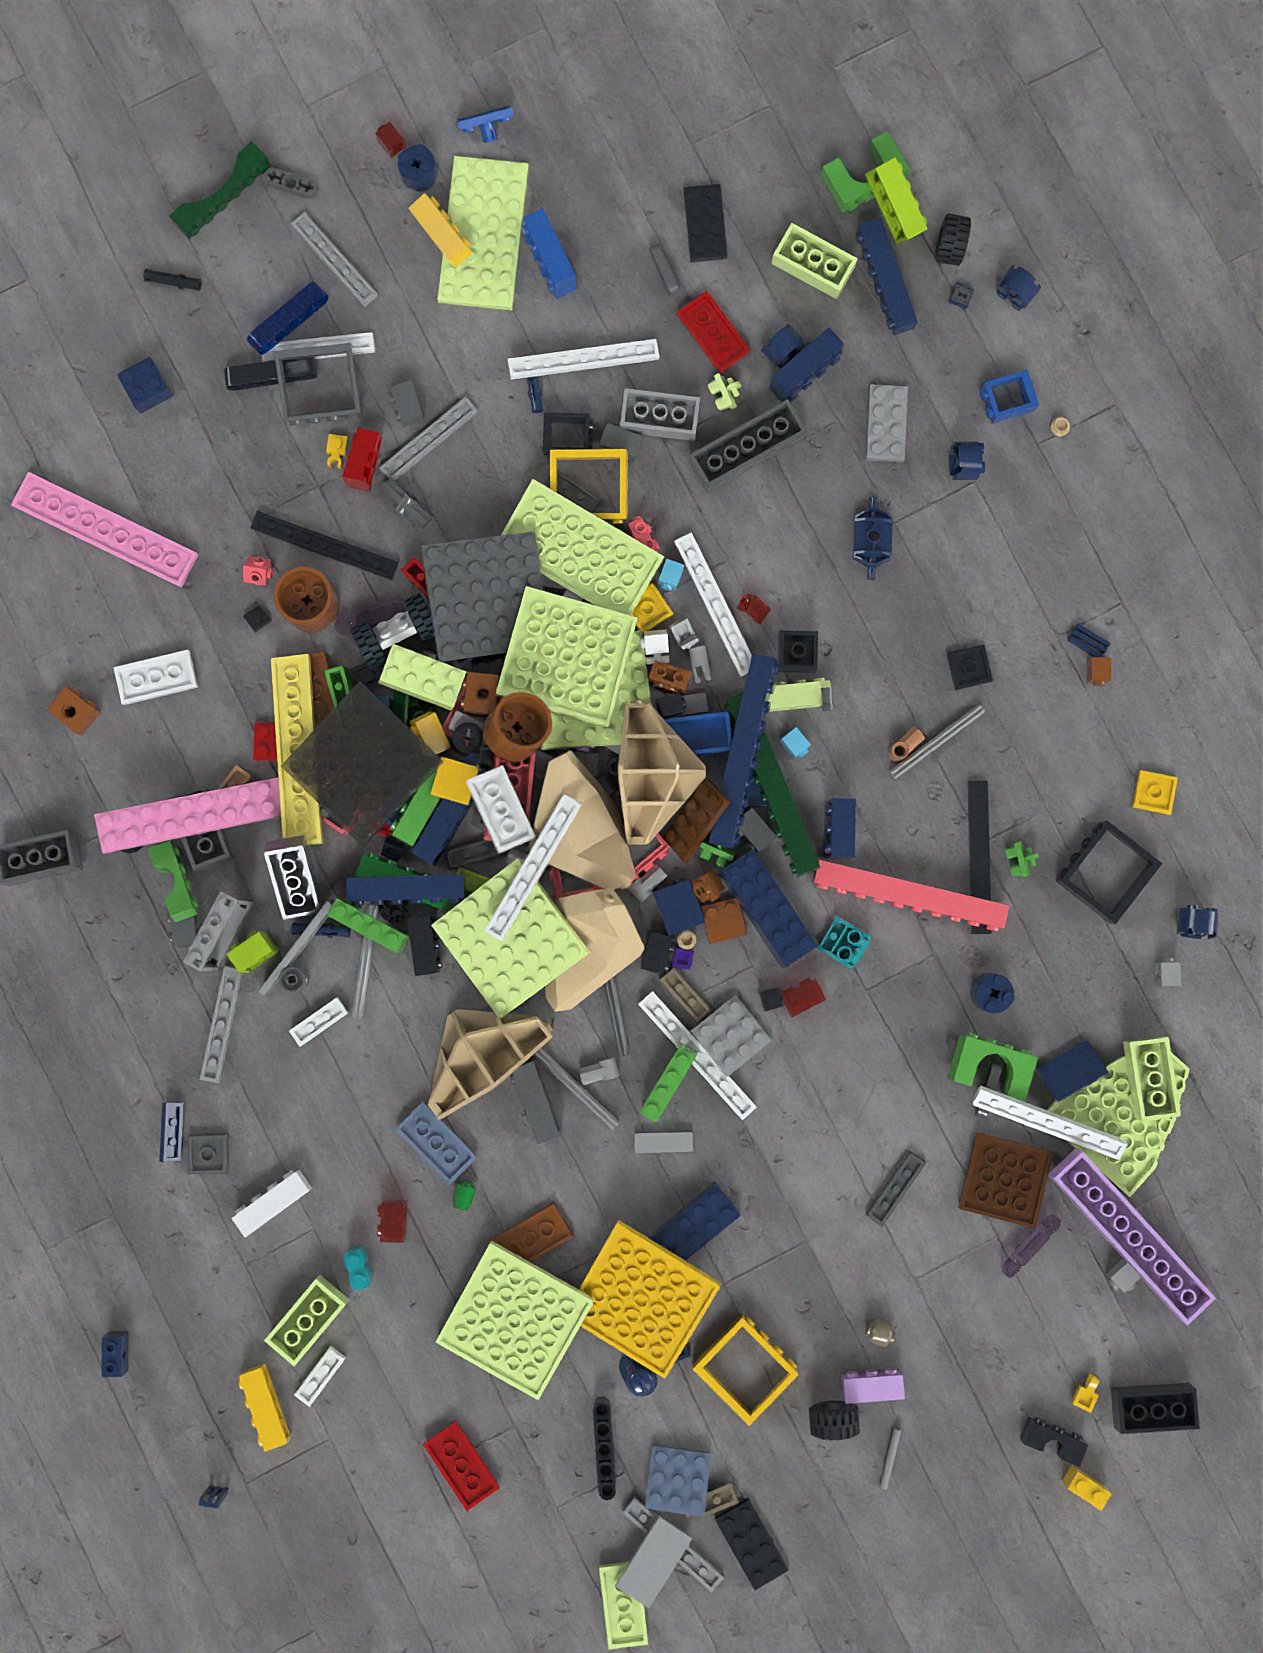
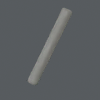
M893 1428L880 1483V1488L882 1489L888 1488L901 1433V1430Z

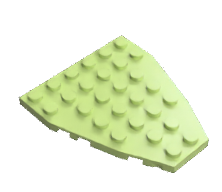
M1171 1053L1180 1103L1182 1092L1184 1093L1186 1086L1185 1080L1188 1078L1190 1069ZM1122 1056L1105 1065L1109 1071L1108 1075L1059 1103L1055 1100L1047 1111L1127 1141V1146L1119 1160L1073 1142H1067L1074 1148L1083 1151L1111 1182L1128 1197H1131L1156 1168L1159 1154L1165 1147L1164 1142L1167 1135L1170 1134L1177 1117L1148 1121L1135 1119L1126 1058Z

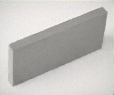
M658 1515L616 1582V1587L647 1608H650L691 1542L692 1536Z

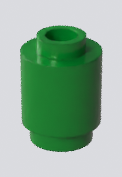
M462 1180L461 1183H457L452 1200L454 1208L468 1211L469 1206L472 1205L476 1190L473 1182Z

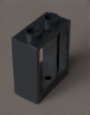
M544 412L543 454L550 455V450L593 449V438H589V431H593V420H590L589 413ZM552 423L584 424V448L551 447Z

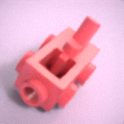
M640 516L631 519V523H628V529L632 538L658 552L660 547L655 538L652 539L650 535L652 531L648 522H644Z

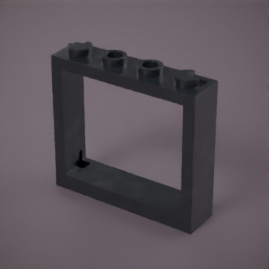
M1109 821L1099 822L1092 829L1094 833L1090 838L1086 837L1080 845L1082 847L1078 853L1075 852L1070 857L1069 861L1071 863L1067 868L1063 867L1060 870L1059 878L1056 882L1109 924H1116L1163 863ZM1106 831L1148 862L1111 912L1069 881L1070 877Z

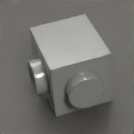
M1121 1259L1105 1274L1110 1279L1108 1283L1116 1291L1119 1289L1124 1293L1132 1290L1136 1285L1135 1282L1141 1278L1137 1271L1124 1259Z

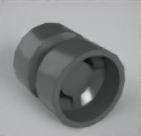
M288 967L281 972L279 983L285 991H302L308 986L309 975L304 968Z

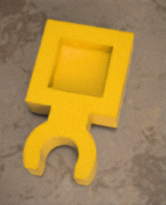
M329 434L326 453L331 455L327 460L329 468L332 467V462L334 461L338 462V469L342 468L343 463L340 457H346L348 436Z

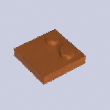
M736 898L700 907L705 920L704 924L709 944L747 935L740 905Z

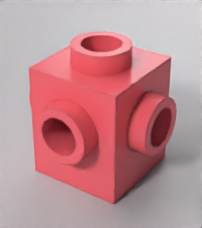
M248 556L243 565L244 582L266 586L269 579L273 578L274 568L271 567L270 559Z

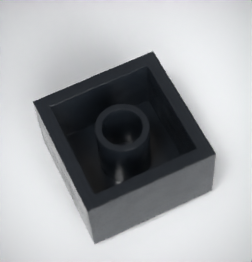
M779 631L777 654L779 672L815 673L817 671L818 631Z

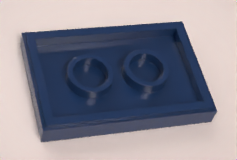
M1087 1040L1037 1068V1072L1058 1103L1109 1074V1071Z

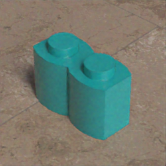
M363 1245L349 1248L344 1254V1262L350 1271V1285L354 1291L368 1288L372 1283L373 1275L367 1264V1251Z

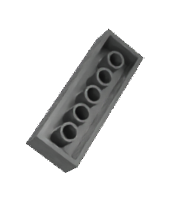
M787 399L691 453L688 462L705 491L709 493L805 439L807 431Z

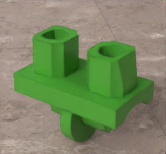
M705 838L700 846L699 857L709 860L711 854L714 853L719 856L716 864L725 868L729 861H732L735 851L713 845Z
M1022 842L1014 843V846L1005 849L1008 859L1018 857L1019 864L1010 866L1011 875L1029 876L1030 871L1027 860H1029L1030 867L1036 866L1034 858L1040 857L1039 853L1033 855L1032 848H1026V856Z

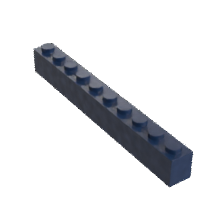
M752 654L721 788V792L731 802L712 827L709 843L735 849V846L739 845L740 842L739 828L744 824L745 815H743L744 807L747 808L749 803L747 793L748 789L752 788L754 778L751 776L753 769L756 770L758 764L756 754L762 746L761 732H764L766 729L767 721L764 719L771 707V702H769L770 694H773L775 690L774 676H777L779 672L778 661L773 657Z

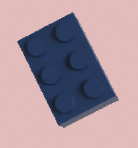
M832 798L825 804V816H828V822L824 825V835H827V842L824 843V854H827V859H852L855 857L856 799Z

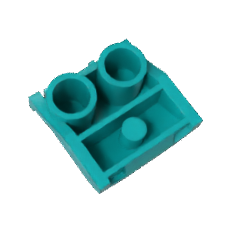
M835 915L831 927L816 949L852 970L866 951L871 936Z

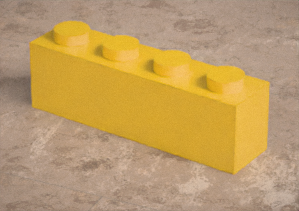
M424 193L408 209L445 257L456 268L472 254L468 247L471 244L464 236L460 237L458 235L460 230L454 223L450 224L448 222L450 217L443 209L441 211L438 209L440 204L434 197L429 198Z
M264 1363L243 1371L239 1375L238 1384L240 1389L244 1390L246 1396L244 1399L245 1405L251 1411L253 1427L257 1428L259 1445L263 1446L264 1452L287 1444L291 1437L266 1364Z

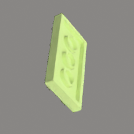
M629 1562L599 1565L609 1649L648 1644L644 1605L615 1585Z

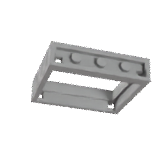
M220 891L183 963L199 971H218L254 902L237 893ZM241 904L247 905L246 909L240 907ZM212 958L217 960L215 966L211 964Z

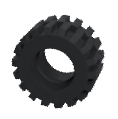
M946 214L936 246V262L959 266L962 263L970 237V217Z
M823 1401L809 1407L810 1434L813 1437L835 1441L850 1439L860 1433L857 1405L853 1403L846 1404L845 1401Z

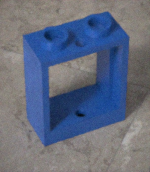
M1028 370L984 382L980 390V397L986 404V415L988 419H991L992 424L1033 412L1039 406ZM1017 381L1025 405L999 412L991 388Z

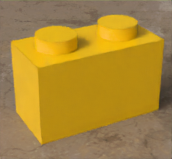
M427 712L409 721L411 725L410 731L419 742L418 748L423 753L422 755L433 757L451 748L435 712Z
M1071 1465L1062 1480L1067 1489L1101 1511L1112 1495L1104 1485L1074 1465Z

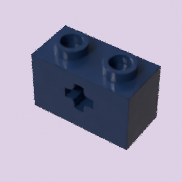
M108 1332L102 1337V1377H122L128 1372V1332Z

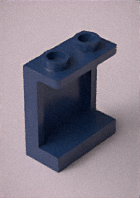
M684 877L674 880V885L667 887L666 884L655 888L656 892H653L668 936L705 923L690 880H685Z

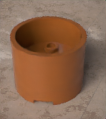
M296 567L285 572L276 583L274 589L275 606L278 612L296 629L315 633L335 621L340 608L339 596L327 578L318 570L310 567ZM311 599L313 602L307 605L305 602Z
M527 692L509 694L498 703L485 720L483 727L484 741L497 755L496 757L508 762L523 761L530 757L548 739L552 730V716L547 705L539 697Z

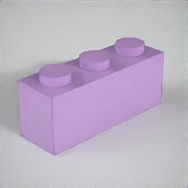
M887 1368L882 1372H878L875 1369L866 1370V1373L848 1371L846 1374L841 1375L843 1399L846 1404L905 1399L903 1375L896 1368Z

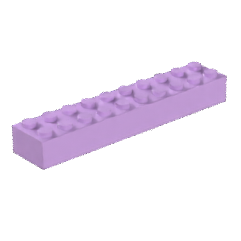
M1075 1148L1048 1174L1180 1321L1189 1325L1216 1299L1083 1151Z

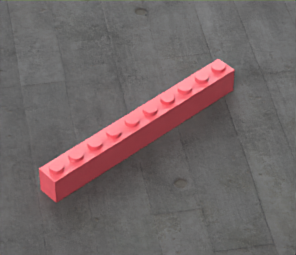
M823 860L818 861L820 869L816 871L813 881L814 884H817L816 888L828 890V887L835 888L836 893L847 895V892L855 893L854 897L866 899V896L872 897L874 902L884 904L885 901L892 902V906L903 908L905 905L911 907V911L922 913L925 910L929 911L931 916L939 918L942 915L949 916L951 921L960 922L962 919L968 921V925L976 927L983 924L987 925V929L998 932L999 929L1005 928L1009 910L1008 905Z

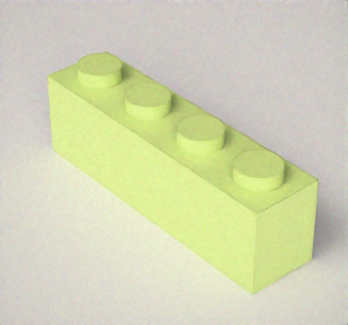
M825 678L813 679L814 682L807 683L806 680L794 681L795 684L777 682L774 693L770 694L769 702H771L769 712L820 707L822 705L821 688L831 687L830 680L825 681Z

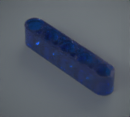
M311 282L248 335L247 342L260 355L268 353L327 303L329 295L316 282Z

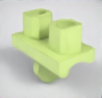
M720 373L714 375L715 380L708 384L709 390L713 395L720 391L723 395L715 400L717 408L719 410L736 408L737 405L731 392L734 397L739 396L738 389L741 387V383L739 381L734 382L732 377L728 378L726 382L724 376H721Z

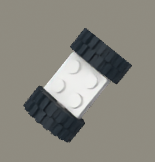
M420 592L402 601L407 610L406 612L398 613L392 619L380 622L373 629L367 620L349 628L360 653L371 671L385 665L387 656L384 649L417 633V631L424 644L435 639L431 613Z

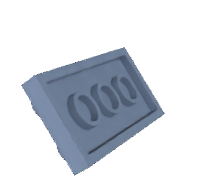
M424 1101L395 1129L449 1185L478 1157L442 1119L438 1120Z

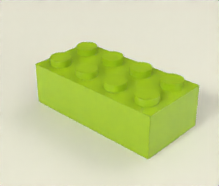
M895 157L869 171L865 176L895 243L899 244L927 230V221L919 211L918 200L916 197H913L910 191V182L908 179H905L902 173V164Z

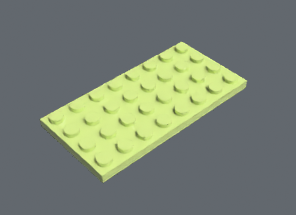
M454 156L448 207L450 219L448 222L450 224L454 223L460 230L458 235L460 237L464 236L471 244L468 247L472 254L456 268L443 254L438 303L513 310L521 226L529 170L528 163Z
M532 479L501 534L502 536L535 532L541 574L595 606L630 616L664 559L663 555Z

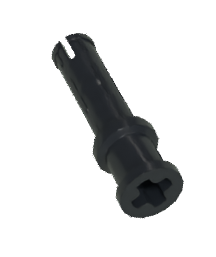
M489 714L484 715L483 717V727L485 720L487 719ZM482 729V742L478 748L479 761L476 763V768L481 771H491L494 767L492 757L495 753L486 745Z

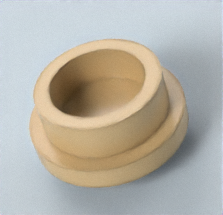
M1058 417L1051 423V431L1056 436H1064L1070 430L1068 420L1063 417Z
M684 930L679 933L677 943L683 949H691L696 944V936L692 931Z

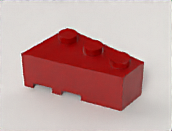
M358 428L357 432L353 434L352 447L342 474V478L349 488L370 492L383 439L380 432Z

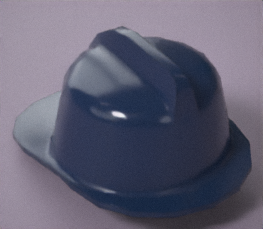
M626 1354L622 1356L619 1362V1370L628 1389L636 1396L644 1397L650 1395L657 1386L658 1379L656 1373Z

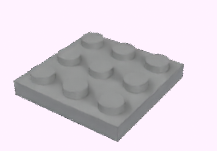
M736 995L690 1031L726 1077L771 1042V1039Z

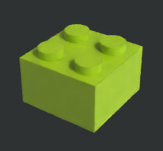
M254 931L246 936L247 940L245 942H238L230 947L231 951L227 953V956L239 973H249L280 950L268 932Z

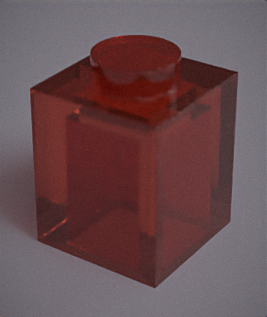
M390 122L380 126L375 133L378 143L391 158L406 148L404 138Z

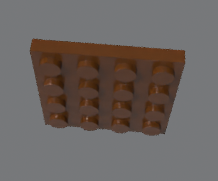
M976 1132L958 1208L1036 1229L1054 1152Z

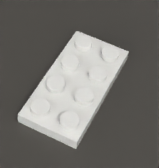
M189 650L114 667L120 699L123 705L198 688Z
M503 766L466 780V784L498 854L535 838L534 832Z

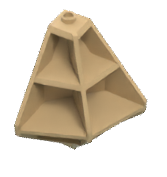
M635 700L631 701V704H625L619 757V784L627 845L649 844L706 778V766L653 708L652 704H642V701Z
M571 750L554 758L548 764L533 827L535 838L530 840L529 844L530 851L562 796L566 794L582 805L548 864L605 889H610L611 887L625 889L632 885L631 881L636 877L619 810L614 800Z
M615 888L593 890L552 900L590 952L545 986L546 999L554 1011L572 1009L640 957L645 948L624 903L615 893Z
M456 1009L447 1017L427 1105L438 1120L489 1092L553 1038L551 1033L553 1028L548 1021L543 1022L540 1016L508 1013L500 1019L495 1012Z

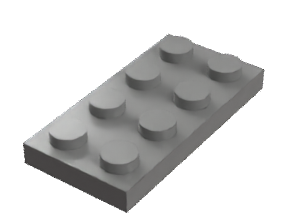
M870 384L866 460L904 462L908 386Z

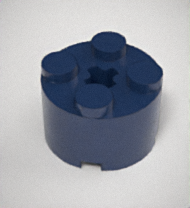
M419 144L407 147L399 153L398 169L404 185L409 189L411 188L419 192L431 188L438 174L431 151L424 145Z
M1012 265L997 283L998 291L996 294L1003 300L1006 298L1010 300L1012 307L1020 311L1029 305L1040 291L1041 286L1040 284L1036 286L1034 283L1036 278L1022 267L1014 269L1015 265Z
M788 323L786 327L784 326L769 340L770 344L765 345L761 352L775 367L781 369L788 363V360L791 358L790 355L795 356L805 344L803 343L804 340Z
M978 441L953 442L951 449H954L953 455H949L950 476H954L952 480H977L980 474L985 472V462H982L984 444Z
M1187 905L1186 908H1179L1176 934L1193 939H1201L1205 935H1208V939L1217 938L1218 909L1206 908V910L1199 909V906Z
M992 973L978 976L974 980L970 992L975 1006L990 1013L1005 1011L1010 1007L1015 998L1011 982L1002 975ZM991 989L995 990L994 997L989 995L992 993Z

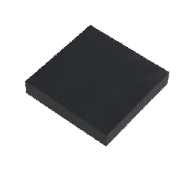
M984 645L946 654L955 691L993 682Z

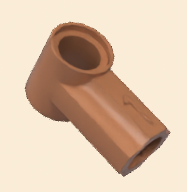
M912 727L900 740L890 747L888 751L889 758L895 762L903 760L925 739L923 733L916 727ZM895 748L902 750V756L895 754Z

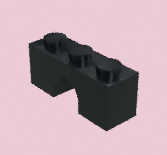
M1028 1417L1020 1437L1024 1445L1043 1452L1045 1445L1049 1441L1057 1440L1059 1441L1057 1455L1060 1459L1078 1467L1081 1466L1088 1447L1082 1435L1076 1432H1072V1434L1067 1433L1063 1427L1056 1424L1053 1427L1047 1425V1422L1039 1417H1035V1419Z

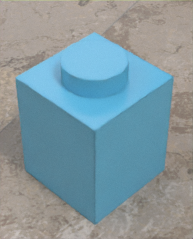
M666 559L658 582L661 588L668 591L676 590L684 570V565Z
M797 727L780 740L794 759L797 756L802 758L809 752L807 748L811 745Z

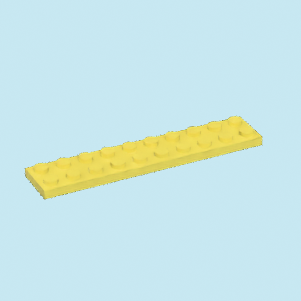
M302 654L271 658L283 838L305 835L307 845L323 844L322 818L319 812L321 811L310 655Z

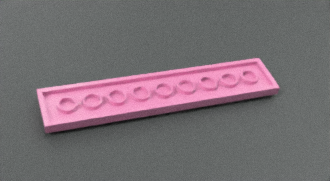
M30 472L27 473L11 504L16 509L182 588L199 555L178 543Z
M279 777L94 814L102 853L281 817Z

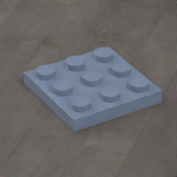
M652 1445L645 1508L704 1517L711 1453Z

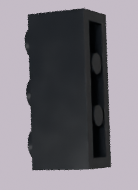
M431 915L407 919L415 976L440 973V969L443 968L442 959L437 954V949H440L439 939L435 938L434 928L431 926L436 922V919H432Z

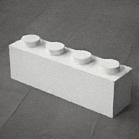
M300 1169L295 1173L293 1170L289 1171L283 1176L284 1181L279 1184L277 1181L267 1187L268 1192L262 1196L259 1193L251 1199V1205L246 1207L244 1204L235 1211L237 1215L232 1220L244 1237H247L313 1189Z

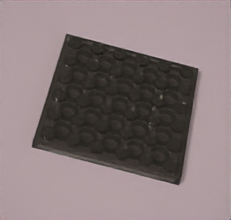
M359 681L281 767L362 847H365L444 761L363 682Z

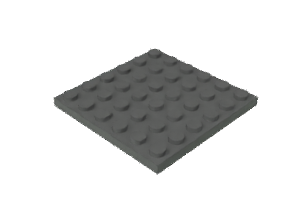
M535 532L421 545L420 549L438 661L445 662L507 653L525 587L543 591Z

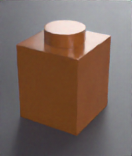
M1092 657L1087 660V683H1093V686H1105V683L1111 681V658Z

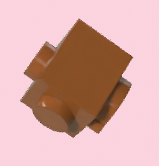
M714 869L691 883L695 895L700 898L702 903L708 899L712 902L721 897L719 893L725 889Z

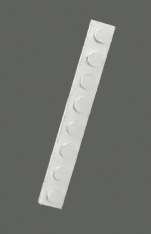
M651 339L508 359V367L512 380L659 360L660 356L657 340Z
M692 533L675 540L674 543L739 676L742 677L748 674L752 655Z
M566 794L562 796L485 932L500 941L504 940L582 805L580 802Z
M653 991L638 1004L677 1048L683 1043L698 1052L692 1065L742 1120L756 1108L755 1104L729 1076L726 1077L701 1044Z
M981 1085L972 1100L974 1106L1118 1160L1127 1146V1141Z

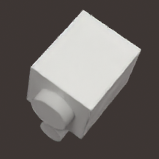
M667 630L644 631V637L640 638L641 649H645L646 655L653 654V657H646V664L653 665L654 660L669 663V655L661 656V653H669Z

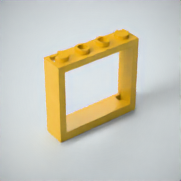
M626 449L550 450V489L556 493L557 460L620 459V513L591 514L603 521H612V524H623V521H628V451Z
M740 1314L692 1364V1368L750 1426L799 1373L796 1369L798 1366L791 1358L787 1360L782 1355L784 1353L777 1344L773 1346L768 1341L770 1339L763 1330L759 1332L754 1327L755 1322L748 1316L745 1318ZM742 1326L789 1372L751 1412L705 1367Z

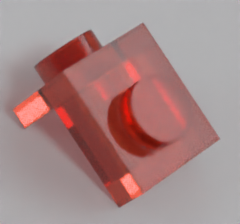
M752 594L742 597L737 607L739 611L746 613L756 624H761L771 611L761 599Z

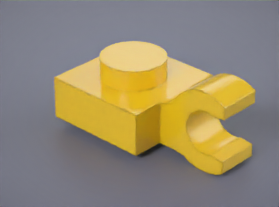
M1089 1373L1085 1387L1079 1384L1071 1401L1073 1405L1090 1413L1099 1397V1394L1095 1392L1100 1381L1097 1379V1376Z

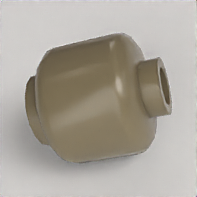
M877 1317L869 1320L865 1329L868 1341L880 1347H886L888 1343H892L896 1334L893 1331L892 1323Z

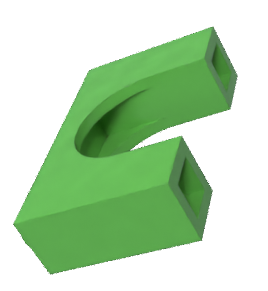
M887 131L872 139L869 150L878 165L880 166L896 157L897 161H900L902 164V173L905 179H907L910 168L889 132ZM840 158L822 167L821 176L842 212L846 210L851 211L863 201L868 202L874 198L869 183L858 182L851 178Z
M336 898L327 915L396 953H402L410 940L409 934L373 918L361 911V908L352 905V903L344 899Z
M967 1032V1035L960 1034L947 1079L972 1086L979 1062L985 1056L996 1053L1003 1059L1006 1066V1075L1000 1093L1025 1102L1038 1057L1031 1056L1032 1052L1020 1048V1052L1015 1051L1014 1046L1009 1044L996 1045V1040L986 1037L984 1041L979 1040V1035Z

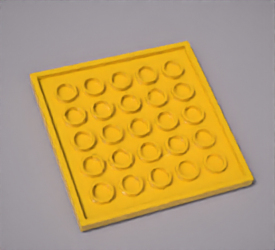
M619 1220L579 1289L595 1298L580 1326L665 1379L722 1283Z

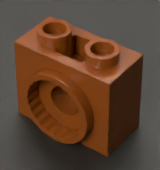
M654 660L648 682L653 684L654 688L665 693L685 694L691 672Z
M467 673V677H464L463 689H466V693L461 698V708H464L465 713L487 715L497 706L498 697L495 694L500 679L499 675ZM482 690L489 692L488 697L485 699H481L478 696Z
M65 686L46 711L74 733L82 736L101 712L96 709L98 705L88 698L86 701L82 698L83 693L77 688L73 687L71 689ZM75 708V715L70 717V710Z

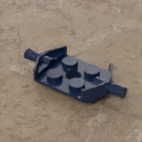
M872 496L870 497L869 509L854 517V553L852 559L867 567V580H875V569L892 558L893 517L887 512L879 510L878 497L875 496L874 498ZM869 533H877L879 539L871 541L868 536Z

